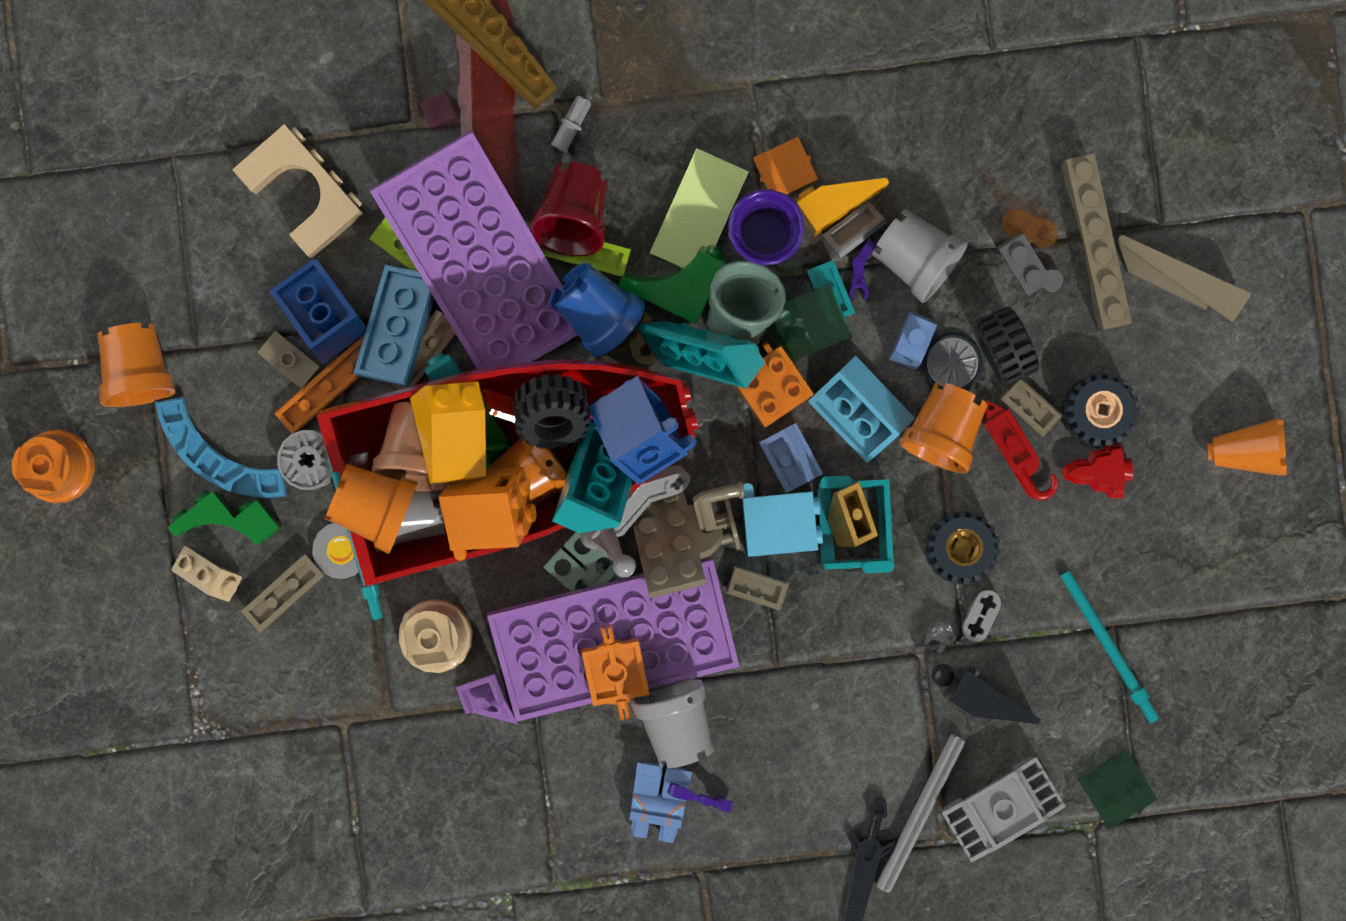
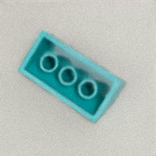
M670 321L640 323L637 326L638 331L662 366L746 389L765 364L758 352L759 348L749 340L742 341L734 339L727 334L719 335L707 329L700 330L690 327L685 323L678 324Z
M591 421L586 435L580 438L576 445L552 520L579 534L619 527L633 482L628 475L611 462L595 423Z

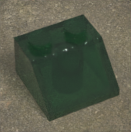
M831 284L786 301L781 314L774 321L788 357L792 362L852 338Z

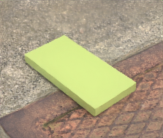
M696 148L650 254L683 268L696 256L702 245L705 247L708 245L716 247L749 171Z

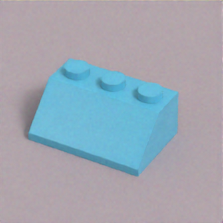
M856 356L808 401L866 463L897 438L915 419Z

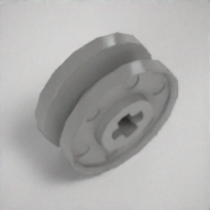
M301 430L291 434L282 442L278 451L277 465L281 476L289 485L300 490H314L328 485L333 480L321 431ZM305 454L314 455L313 466L311 464H304Z

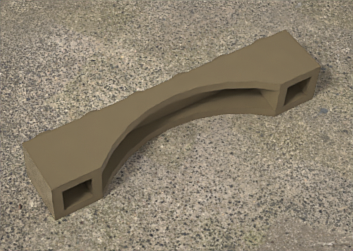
M1095 153L1067 159L1061 166L1084 247L1098 331L1131 324L1132 320Z

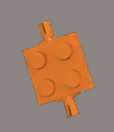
M607 624L609 635L606 633L605 625L600 627L603 643L598 646L581 649L593 706L602 704L617 705L619 720H624L623 709L627 720L631 718L628 702L637 697L650 695L638 637L623 641L615 640L612 625Z

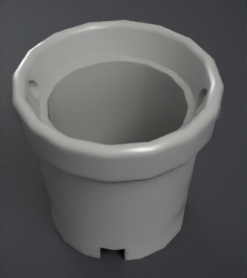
M906 208L901 213L907 218L905 220L902 219V221L895 218L877 243V246L882 251H873L872 255L911 288L913 296L921 303H924L939 289L957 265L967 248V241L956 234L948 235Z
M440 490L414 492L393 545L445 535L443 515L439 501ZM374 547L375 552H382V550Z
M689 679L659 686L649 690L650 695L637 697L631 702L636 718L643 722L661 768H663L665 762L668 768L681 767L699 761L698 753L705 750L706 757L714 752L703 703L706 695L702 680Z

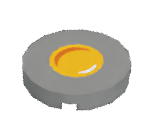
M336 523L325 526L317 534L313 542L312 555L317 567L324 574L332 578L346 579L357 575L359 571L347 529Z

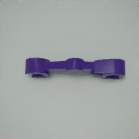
M870 237L866 239L865 246L852 261L853 280L849 291L852 301H854V290L857 288L864 291L863 301L867 299L869 294L864 278V266L873 250L879 248L877 244L871 242Z
M670 782L667 790L669 796L681 800H695L702 805H712L714 808L728 813L731 812L734 801L726 800V797L719 795L711 798L704 794H696L692 790Z

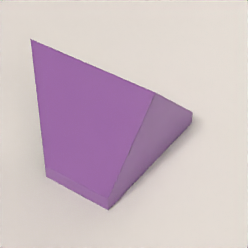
M498 671L456 687L466 714L475 713L518 724Z

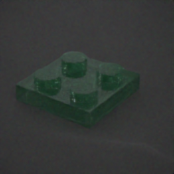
M1124 750L1077 779L1108 830L1158 800L1127 750Z

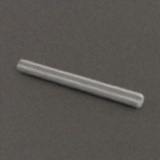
M954 734L950 735L877 882L879 889L888 893L891 892L965 744L961 737Z

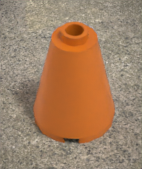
M1276 418L1213 437V443H1207L1208 460H1214L1215 466L1277 476L1287 475L1283 418Z

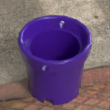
M772 189L756 190L742 197L733 208L728 222L729 240L736 251L747 261L762 266L775 265L790 258L800 247L805 233L804 217L797 203L785 193Z

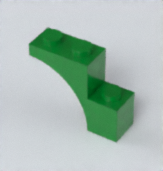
M205 491L194 499L196 505L190 510L186 511L184 508L171 518L174 523L167 528L175 537L205 524L225 525L243 533L255 545H261L283 526L262 500H256L255 502L251 499L237 509L240 514L236 515L218 491H212L211 493Z

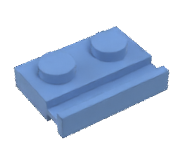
M796 423L759 442L785 493L823 474Z

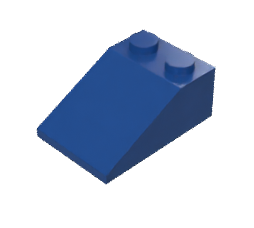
M316 258L269 291L307 346L322 364L329 361L366 332V325Z

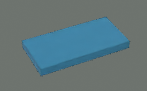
M385 265L353 374L356 376L409 387L434 302L432 293L418 271Z

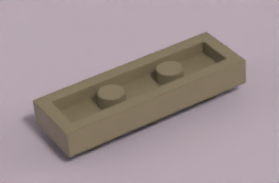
M304 554L241 612L261 633L321 580L325 574L317 567L308 554Z

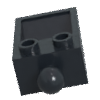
M939 664L932 670L931 677L933 682L940 687L948 686L943 696L973 717L1039 724L1041 721L1036 715L987 684L986 682L989 678L972 666L968 671L961 667L956 676L953 669L947 664Z

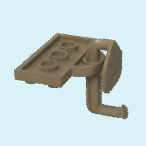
M738 481L737 484L699 492L693 498L694 505H687L684 491L677 495L651 502L633 523L650 598L706 585L701 559L712 555L720 545L734 542L736 550L741 549L728 499L733 497L742 499L744 497V485L741 481ZM724 500L727 512L717 515L713 511L711 503ZM723 528H724V529L731 528V530H728V531H724V532H723Z

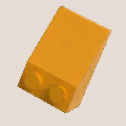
M887 178L826 185L816 190L811 186L798 195L797 205L804 217L805 225L813 237H815L885 190L889 181Z
M467 382L424 386L410 400L430 484L486 477L485 407L479 383Z

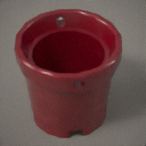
M570 162L567 169H561L562 164H559L552 171L541 207L533 215L530 223V232L537 243L557 254L571 257L595 254L604 246L605 226L603 224V213L608 180L607 178L605 181L600 179L601 171L588 164Z

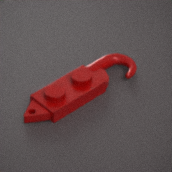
M985 401L988 406L985 411L986 423L983 425L1025 493L1037 501L1051 498L1058 487V480L1055 474H1050L1051 486L1046 491H1039L1035 487L1030 476L1039 467V457L1010 410H1004L989 401ZM990 405L993 406L992 411L988 409Z

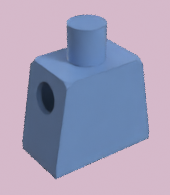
M909 310L889 361L916 371L925 356L937 327L936 321Z

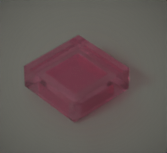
M446 92L420 102L431 130L458 120Z

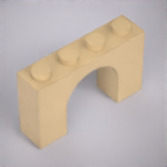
M284 124L232 170L254 194L259 193L279 174L290 169H303L315 176L321 192L318 207L309 218L289 234L305 254L313 259L364 214L359 209L362 203L352 192L346 194L340 186L344 182L333 170L328 173L321 164L325 161L314 148L308 151L302 144L306 140L295 127L290 130Z

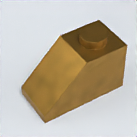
M855 482L833 493L828 522L837 546L856 547L878 536L860 482Z

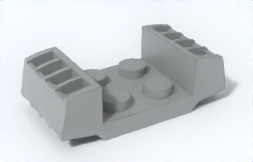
M1030 756L1012 766L1014 770L964 800L960 797L943 808L942 814L971 863L1006 845L1066 807L1037 757Z

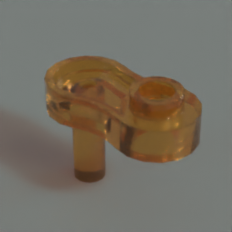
M1021 209L1008 211L1002 219L1003 230L1011 238L1022 232L1029 242L1039 248L1050 247L1057 240V227L1049 219L1033 217ZM1042 229L1049 231V237L1045 240L1038 237V233Z

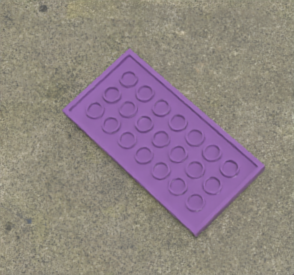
M472 130L370 189L372 196L478 370L501 365L532 362L578 335L561 315L549 305V299L554 289L557 287L561 291L563 286Z
M713 557L701 559L706 585L650 598L645 576L640 574L487 612V618L516 722L592 703L581 649L598 646L603 643L600 627L605 625L606 633L609 635L607 624L612 625L615 640L623 641L638 637L649 689L740 667Z

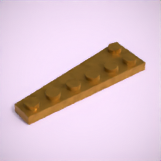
M422 0L535 110L556 91V85L534 56L528 52L527 47L519 36H515L503 15L499 14L490 3L491 0Z

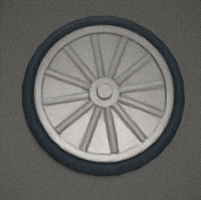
M946 333L936 337L930 342L922 360V368L926 379L932 386L939 382L941 390L945 383L965 390L969 389L979 379L983 365L982 355L977 345L967 336L958 333Z

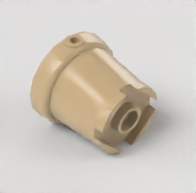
M429 599L417 603L404 614L399 627L398 641L403 655L412 666L424 672L443 673L456 668L466 659L472 647L473 629L469 617L458 605L448 600Z

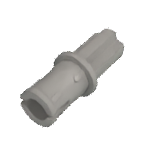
M581 96L575 98L565 119L561 118L560 121L563 123L550 145L564 153L568 152V148L577 131L582 130L580 125L591 106L589 100Z

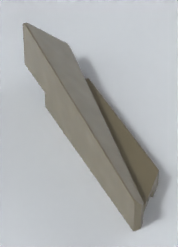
M1120 234L1115 240L1116 244L1119 245L1124 260L1123 264L1128 274L1202 310H1206L1209 306L1231 322L1236 319L1251 296L1250 292Z

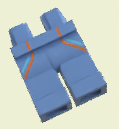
M638 761L629 819L632 820V836L647 838L650 823L660 825L659 841L673 843L677 829H681L686 800L669 796L667 790L670 782L689 789L692 770L679 767L668 768L666 766L661 794L659 793L663 768L656 763Z

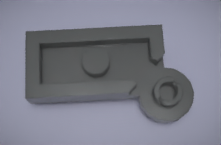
M1019 232L997 247L1027 296H1030L1042 287L1049 292H1055L1062 287L1064 279L1062 274L1056 269L1046 270L1024 233Z

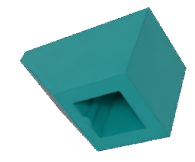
M442 353L427 362L429 367L424 369L431 381L463 373L454 357L451 355L445 356Z

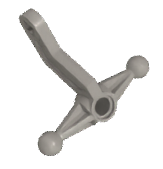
M677 465L665 468L652 476L633 492L629 493L619 527L581 533L580 540L582 544L590 549H598L612 560L613 570L616 575L629 577L634 573L636 564L632 557L623 555L617 537L625 534L651 502L677 495L684 491L690 483V475L682 466Z

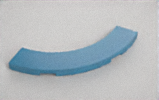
M185 397L155 402L158 418L165 435L181 459L201 477L218 487L241 495L264 498L287 496L285 479L281 476L279 468L259 469L248 467L226 458L211 447L196 429L187 409Z

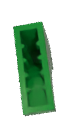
M702 245L696 256L682 269L659 277H644L626 272L618 287L628 292L632 291L638 297L696 324L708 302L710 285L714 275L725 265L728 257L723 255L724 252L713 245H708L707 247Z

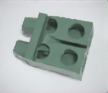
M577 532L563 546L581 561L583 565H580L561 547L543 567L571 592L628 578L616 575L612 566L613 561L598 549L585 547L580 540L581 533Z

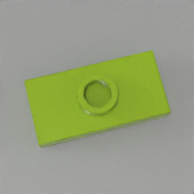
M385 217L369 239L409 269L418 271Z

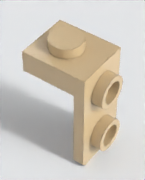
M187 546L183 547L172 567L174 573L207 595L227 602L231 600L242 579V576L238 573L217 566Z

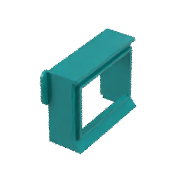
M849 476L823 477L820 483H817L820 505L819 526L822 528L823 543L820 544L821 569L862 568L865 573L891 572L894 569L889 479L852 481ZM855 482H860L861 488L876 487L880 559L835 561L834 537L828 522L832 502L831 489H843Z

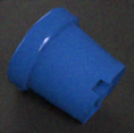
M584 262L573 268L562 279L565 284L561 291L556 287L549 299V305L582 339L583 347L595 358L606 355L620 345L634 330L645 310V302L635 293L623 291L589 262L588 265Z

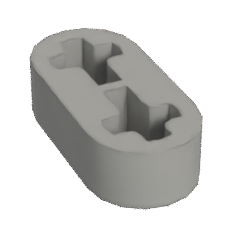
M982 590L975 596L962 624V633L968 640L980 642L988 635L1001 606V599L994 591ZM991 595V601L995 603L994 607H988L984 615L980 614L983 609L980 599ZM978 617H982L979 627L983 629L982 633H976L974 637L970 636L971 630L968 629V625L970 623L975 624Z

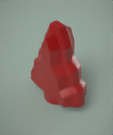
M1121 442L1104 446L1101 450L1092 451L1087 459L1074 460L1061 468L1063 479L1074 484H1088L1093 491L1105 492L1108 498L1124 499L1125 481L1133 480L1132 459L1124 458Z

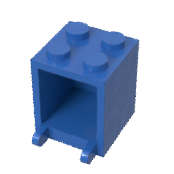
M638 376L626 381L621 387L608 395L602 396L597 402L589 406V411L611 462L638 485L688 455L687 451L697 443L696 438L692 435H687L681 439L677 430L678 422L671 417L664 400Z

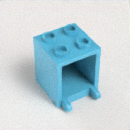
M749 483L743 484L744 497L742 498L748 557L818 550V544L823 543L821 526H816L815 515L820 514L819 497H813V492L754 497L753 486Z

